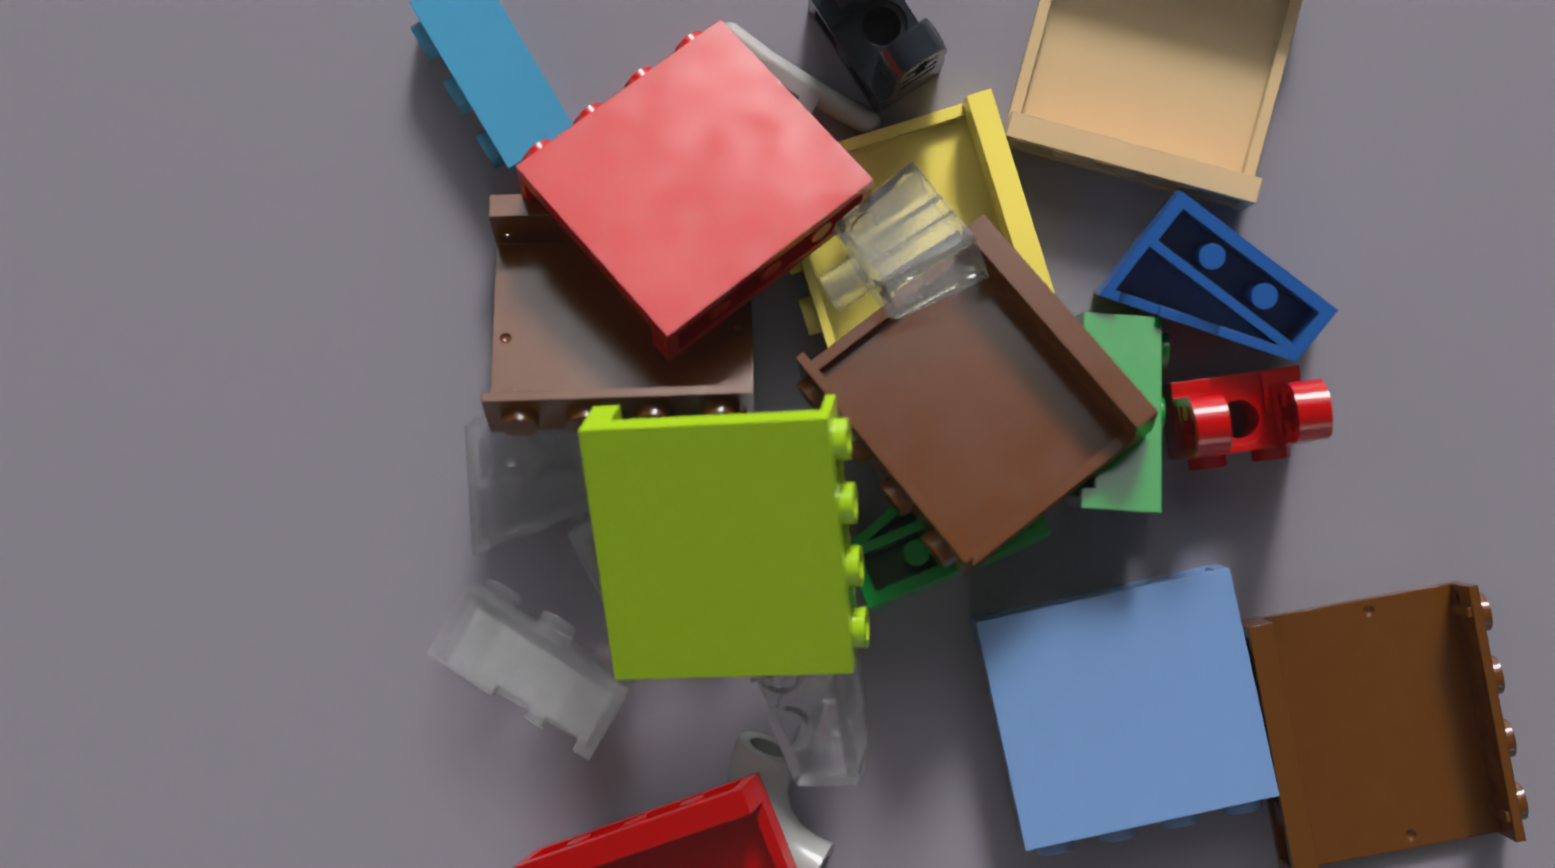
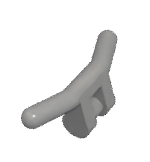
M725 23L812 116L818 110L863 134L880 128L881 118L876 111L820 82L770 50L736 23Z

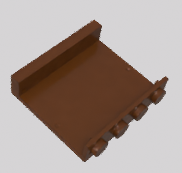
M522 194L490 195L489 220L496 241L490 393H481V404L491 432L505 431L507 435L523 437L533 435L539 430L568 429L578 434L579 428L593 406L620 405L622 420L754 413L751 300L669 362L653 345L650 325L536 198L527 203Z
M1451 581L1241 620L1280 795L1266 799L1279 868H1320L1319 865L1496 832L1515 842L1526 841L1522 820L1528 818V802L1523 788L1514 779L1510 757H1514L1517 752L1516 738L1510 723L1503 719L1499 694H1502L1505 689L1504 675L1497 658L1491 656L1487 631L1491 630L1493 626L1492 612L1485 595L1479 593L1478 585Z

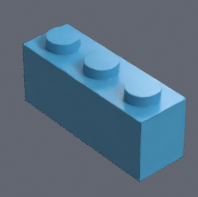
M412 0L409 4L420 20L410 27L414 36L430 60L441 55L453 75L444 80L443 83L463 115L472 109L474 110L485 131L476 135V138L494 168L497 169L506 164L509 170L518 178L516 165L522 161L526 152L542 140H553L573 125L499 0Z

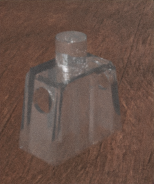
M911 162L836 223L833 231L847 261L819 277L818 281L838 312L870 293L889 318L900 319L989 277L973 233L917 166Z

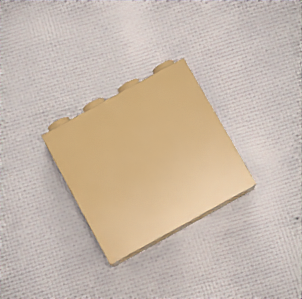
M1038 0L1004 124V131L1010 149L1168 192L1181 190L1190 198L1238 211L1256 204L1263 178L1256 177L1255 175L1303 0Z

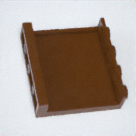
M984 214L963 229V245L821 354L813 360H810L804 352L795 357L802 378L796 384V387L813 410H821L825 395L836 394L838 418L849 417L852 432L851 457L860 466L868 460L885 479L878 484V487L890 505L902 517L911 511L927 530L920 538L935 560L945 569L954 563L964 577L1151 432L1158 415L1157 409Z

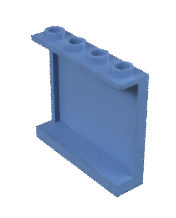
M1211 564L970 617L974 639L979 645L1019 826L1016 829L1017 836L1025 851L1036 849L1039 856L1058 855L1074 849L1075 840L1098 836L1101 842L1122 841L1136 836V827L1161 822L1162 828H1182L1199 822V813L1222 808L1226 815L1251 813L1262 808L1261 800L1280 796L1230 567Z

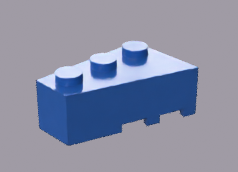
M1181 190L1170 193L1094 291L1099 296L1294 362L1299 360L1338 311V309Z

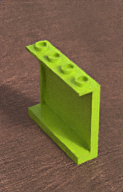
M836 394L825 395L821 410L622 420L620 405L593 406L579 428L578 436L615 680L854 674L859 648L869 647L870 621L868 608L857 607L855 587L863 586L864 558L862 546H851L849 524H857L858 495L855 482H844L842 460L851 459L852 432L849 417L838 418Z

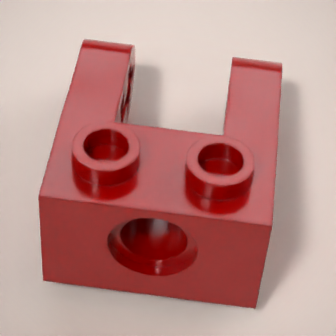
M1299 365L1162 385V396L1166 402L1164 431L1168 459H1187L1189 471L1228 466L1226 454L1251 451L1252 462L1291 457L1290 445L1328 439L1332 435L1333 410L1326 384L1322 379L1301 381ZM1230 402L1239 404L1247 417L1245 429L1235 438L1232 437L1231 419L1227 406Z

